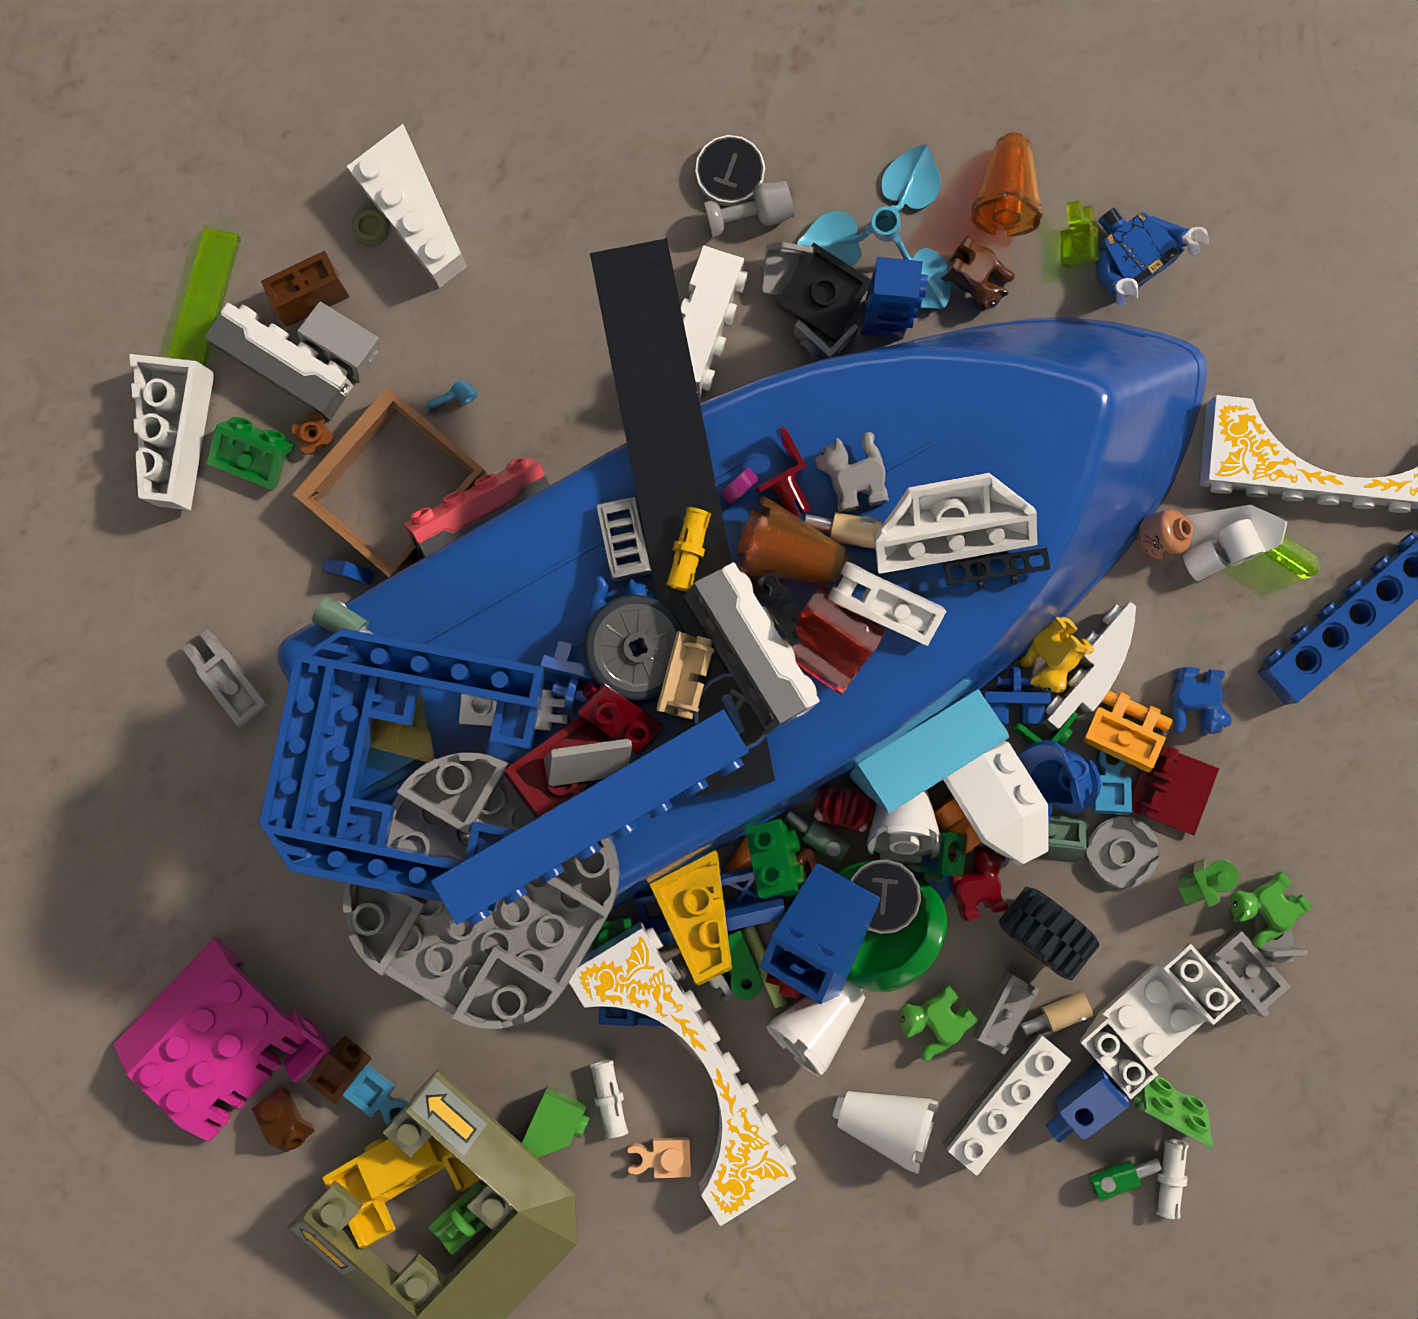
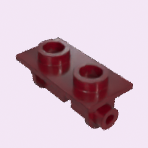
M590 682L583 690L582 694L586 697V703L577 713L615 740H631V751L635 754H638L664 727L659 721L605 683L600 687L598 684Z

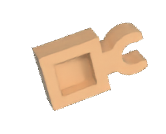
M690 1137L654 1138L653 1149H647L639 1143L628 1146V1153H639L643 1159L638 1165H629L628 1172L631 1174H641L647 1168L654 1167V1178L691 1177Z

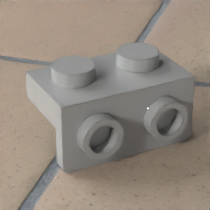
M1237 930L1205 958L1214 971L1237 994L1241 1000L1237 1005L1249 1016L1253 1013L1265 1018L1270 1014L1267 1008L1291 988L1240 930Z

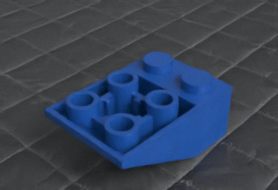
M819 863L816 864L774 931L759 968L819 1004L840 996L881 898Z

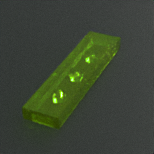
M204 226L167 358L197 361L206 366L212 344L204 336L221 313L241 242V237L238 234Z

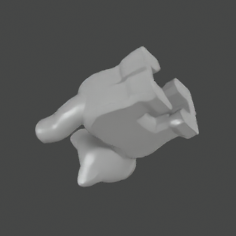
M872 432L864 433L861 438V445L866 454V459L851 465L848 464V453L839 438H836L834 443L824 446L821 454L815 458L817 469L831 477L833 489L838 496L839 503L837 509L840 513L854 511L857 509L856 507H859L857 494L865 493L869 496V507L886 504L889 501L887 489L884 485L886 472L881 454L874 444L875 436Z

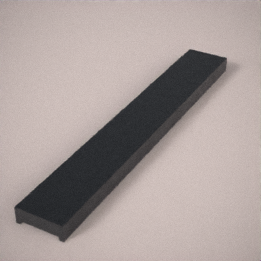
M665 238L590 253L657 600L665 604L677 616L685 634L708 638L684 598L687 592L666 586L674 561L675 551L672 550L674 541L679 540L686 507L698 508L711 513L702 546L705 549L703 558H699L693 583L732 564L668 241ZM716 649L711 655L706 676L699 675L698 682L704 684V686L709 680L723 673H730ZM694 714L692 719L681 718L683 733L696 726ZM767 737L758 746L748 750L749 753L740 757L744 764L740 768L722 777L719 770L706 777L705 780L709 786L695 794L696 797L775 781Z

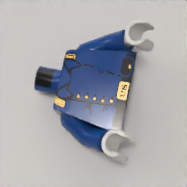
M1114 207L1098 220L1109 236L1097 248V280L1112 294L1116 295L1117 304L1123 306L1126 304V297L1128 295H1132L1137 299L1139 287L1174 263L1185 251L1183 247L1187 246L1191 255H1198L1201 251L1197 242L1210 243L1207 230L1203 227L1187 229L1155 216H1148L1144 212L1139 213L1126 222Z

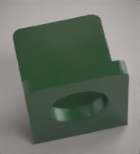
M942 832L938 867L923 864L903 863V865L908 870L921 872V879L943 882V876H963L967 835ZM954 841L957 852L954 860L951 862L948 857V850Z

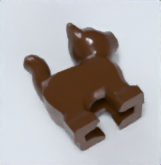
M967 236L953 252L949 260L953 263L951 267L947 266L941 280L945 282L951 281L962 291L971 294L975 307L978 310L993 309L1009 292L1003 287L988 282V276L993 272L1001 281L1011 282L1015 274L1005 268L992 250L978 245L972 237Z

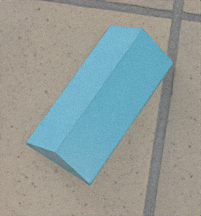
M977 689L858 763L849 776L851 781L889 814L1009 738V735L984 696Z

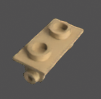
M677 631L656 710L684 719H692L694 712L698 713V705L704 684L698 682L699 675L706 676L711 655L715 650L711 648L713 640L700 636L694 637Z

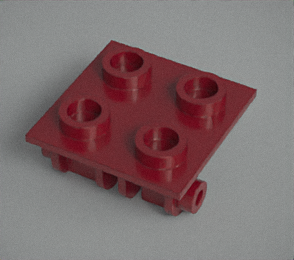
M1162 746L1150 773L1142 769L1139 773L1132 792V812L1195 836L1220 768L1179 753L1180 750L1176 748Z

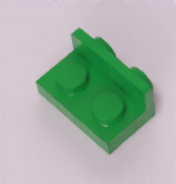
M232 417L217 424L207 464L270 490L278 487L286 454L294 450L295 443L286 440L285 436L280 432L261 430L252 426L253 423L241 417Z

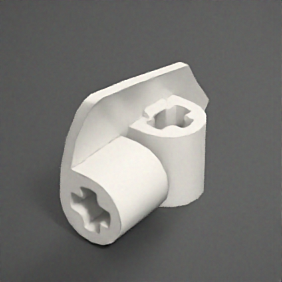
M1253 505L1187 515L1185 517L1190 520L1193 526V535L1187 552L1183 553L1185 565L1191 576L1196 581H1200L1231 565L1243 564L1282 545L1288 521Z

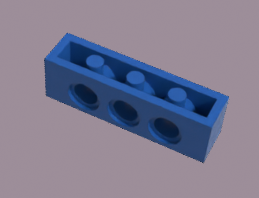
M877 257L864 300L861 335L903 339L907 328H913L914 318H917L918 308H921L922 299L925 298L927 291L928 275L921 274L923 261Z

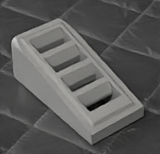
M635 497L596 505L613 582L652 574ZM630 510L631 517L608 522L607 514ZM633 525V532L611 536V529ZM636 539L637 546L615 551L613 544ZM639 554L640 561L618 566L617 559Z

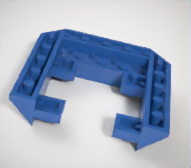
M344 628L295 659L259 821L289 870L294 873L443 902L431 881L512 834L515 829L476 821L472 822L465 860L387 845L395 806L359 799L375 720L379 719L412 726L420 687L496 701L497 705L489 741L531 749L538 712L541 710L545 668ZM498 901L488 907L489 911L495 912Z

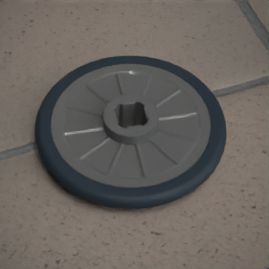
M625 595L613 599L596 612L587 627L584 637V658L587 668L600 687L605 683L630 701L647 700L660 695L676 633L677 631L684 633L683 627L672 610L654 598L644 595ZM638 639L642 652L633 656L629 643Z

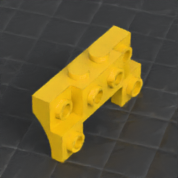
M433 1136L411 1158L390 1139L374 1141L364 1148L365 1153L322 1177L326 1188L336 1180L363 1204L361 1210L348 1223L358 1247L362 1249L396 1230L385 1203L438 1171L446 1168L456 1190L460 1192L481 1180Z

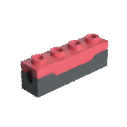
M530 457L516 458L506 465L507 469L494 475L491 473L478 478L474 482L475 486L464 492L462 490L452 492L443 498V503L432 509L426 507L413 513L411 520L403 525L410 535L409 537L420 558H425L550 486L540 463Z

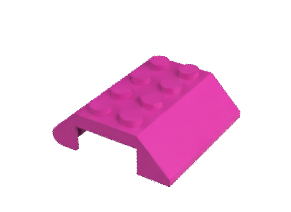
M215 937L113 1044L126 1075L180 1128L208 1142L221 1131V1125L224 1126L231 1120L227 1110L215 1102L221 1099L241 1109L247 1103L246 1098L251 1099L273 1075L271 1070L275 1072L282 1066L280 1059L266 1048L272 1044L292 1055L298 1049L295 1042L302 1045L306 1040L297 1031L291 1014L286 1015L238 968L242 961L218 937Z

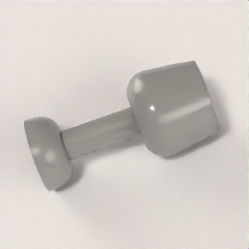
M787 182L759 184L753 191L754 201L720 209L719 205L714 201L704 202L712 237L719 236L723 232L724 223L757 215L759 221L765 226H772L794 217V208Z

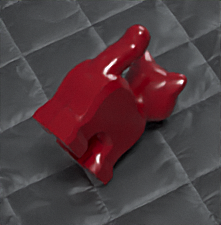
M976 846L973 848L974 862L978 871L963 873V876H949L950 891L957 901L959 914L965 921L980 918V912L976 907L982 901L984 907L990 908L993 913L1008 909V903L1002 898V884L999 878V872L1006 863V858L990 847ZM956 854L948 855L949 860L951 862L954 860Z

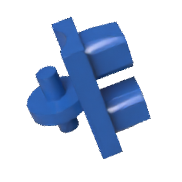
M557 641L550 656L543 655L540 667L545 668L543 682L554 684L552 694L565 697L564 709L573 711L577 700L586 702V697L582 694L586 685L590 682L597 683L591 676L587 665L574 662L577 647L569 643Z
M1011 667L1009 677L996 678V687L1009 688V692H984L981 694L1002 724L1009 723V705H1021V724L1040 725L1043 723L1045 705L1051 704V693L1021 692V688H1033L1034 685L1030 684L1033 677H1021L1019 667Z

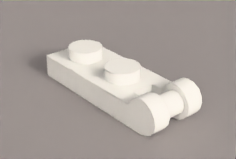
M845 563L841 571L843 577L838 587L833 586L828 596L829 600L926 646L929 645L946 613L942 606L869 573L853 563ZM857 583L867 587L861 599L852 595Z

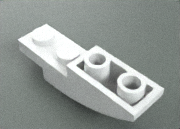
M1131 601L1121 607L1115 604L1103 617L1102 621L1106 625L1100 632L1096 634L1092 631L1085 638L1095 650L1092 654L1083 656L1079 661L1087 669L1084 670L1080 667L1067 681V684L1070 686L1068 691L1062 697L1058 694L1051 699V704L1045 706L1047 715L1043 718V724L1051 731L1058 730L1077 707L1085 713L1093 712L1108 693L1125 661L1131 643L1136 606Z

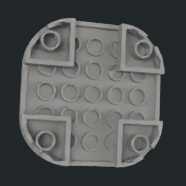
M457 753L426 763L411 774L397 791L398 796L392 804L395 806L387 845L465 860L472 822L476 821L517 831L534 821L535 817L503 774V771L512 765L511 763L482 753ZM610 835L597 842L601 850L581 862L578 861L576 856L571 857L561 863L565 871L544 884L539 877L524 885L528 891L527 894L507 906L503 899H500L495 912L490 911V916L471 927L468 926L466 921L456 925L446 906L441 901L346 883L343 894V913L346 915L351 935L349 936L350 941L359 956L380 975L386 974L453 1014L452 1018L463 1024L494 1030L526 1023L542 1014L558 999L608 917L617 896L620 878L619 861L615 845Z

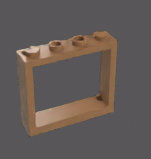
M386 387L292 495L390 578L416 563L415 560L419 554L412 541L397 559L390 564L319 503V500L390 419L398 412L470 473L456 491L462 490L464 492L475 486L474 482L478 478L487 475V472Z

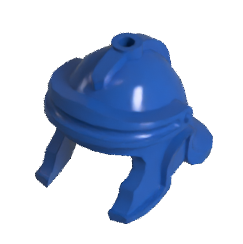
M1051 740L1033 743L1018 755V758L1048 804V823L1051 822L1052 805L1067 813H1080L1089 809L1097 800L1101 789V778L1092 760L1085 761L1079 754Z

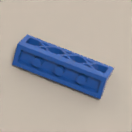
M753 867L720 874L722 886L730 885L739 890L734 898L723 899L727 931L779 920L786 914V897L778 895L761 899L758 896L757 889L751 887L755 880ZM653 891L635 894L634 901L645 929L653 927L663 946L677 943L664 914L649 917L646 904L657 901Z

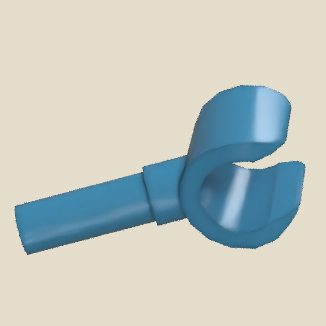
M457 381L453 384L450 391L427 402L426 405L431 411L453 401L455 398L462 405H467L478 396V393L470 383Z

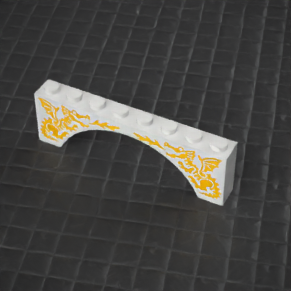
M1216 395L1206 403L1199 486L1210 487V492L1230 494L1232 490L1246 491V496L1255 498L1268 497V493L1278 494L1285 501H1303L1304 497L1316 498L1317 503L1321 505H1338L1340 501L1353 502L1352 507L1358 509H1373L1375 505L1388 506V511L1395 513L1411 512V509H1418V466L1412 470L1386 477L1359 478L1338 475L1307 463L1285 448L1264 424L1252 399Z
M640 921L585 955L569 983L584 1007L606 1006L629 1009L660 1021L682 1037L705 1065L718 1096L719 1130L712 1159L699 1182L702 1198L718 1224L722 1226L796 1180L792 1166L797 1164L788 1146L784 1144L780 1147L773 1137L778 1131L768 1114L766 1113L761 1116L754 1105L759 1100L749 1083L741 1085L735 1075L740 1069L730 1052L722 1054L716 1042L720 1041L721 1038L710 1020L706 1023H703L697 1011L702 1008L691 989L687 992H684L678 982L682 978L678 967L672 958L665 961L658 949L663 947V944L653 927L646 930Z

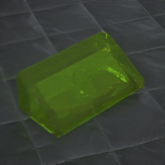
M1285 535L1282 545L1264 553L1302 579L1317 575L1320 571L1319 558Z

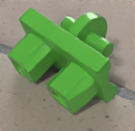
M1204 858L1194 862V871L1178 879V889L1187 906L1206 899L1209 907L1220 903V892H1228L1236 887L1239 882V872L1232 862L1223 859L1214 861L1207 868V862Z
M481 1181L475 1183L428 1226L429 1230L441 1240L451 1256L486 1226L482 1220L467 1208L468 1201L483 1187L484 1184Z

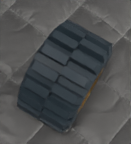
M1025 886L998 920L1001 929L1008 936L1064 979L1073 980L1100 946L1096 936L1085 925L1035 888Z

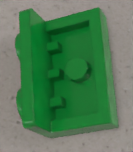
M780 819L748 827L745 832L758 896L761 899L783 895L790 902H793L807 880L803 866L797 863L795 852L800 851V845L795 830H790Z

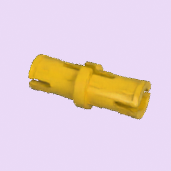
M686 507L679 540L674 541L672 549L675 551L674 561L666 586L686 592L693 585L699 558L704 556L705 549L702 546L711 518V513L693 507Z

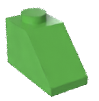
M548 1087L522 1144L539 1158L569 1146L573 1136L581 1139L590 1119L583 1115L587 1105Z

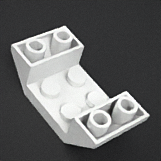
M1187 944L1152 964L1104 1007L1079 1042L1122 1091L1132 1099L1158 1076V1073L1153 1069L1205 1021L1214 1025L1241 1000L1191 944Z

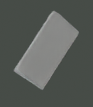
M623 739L552 749L543 758L548 785L558 786L609 777L629 765L632 750L631 740Z

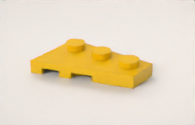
M713 851L650 884L691 975L698 986L732 969L718 853Z

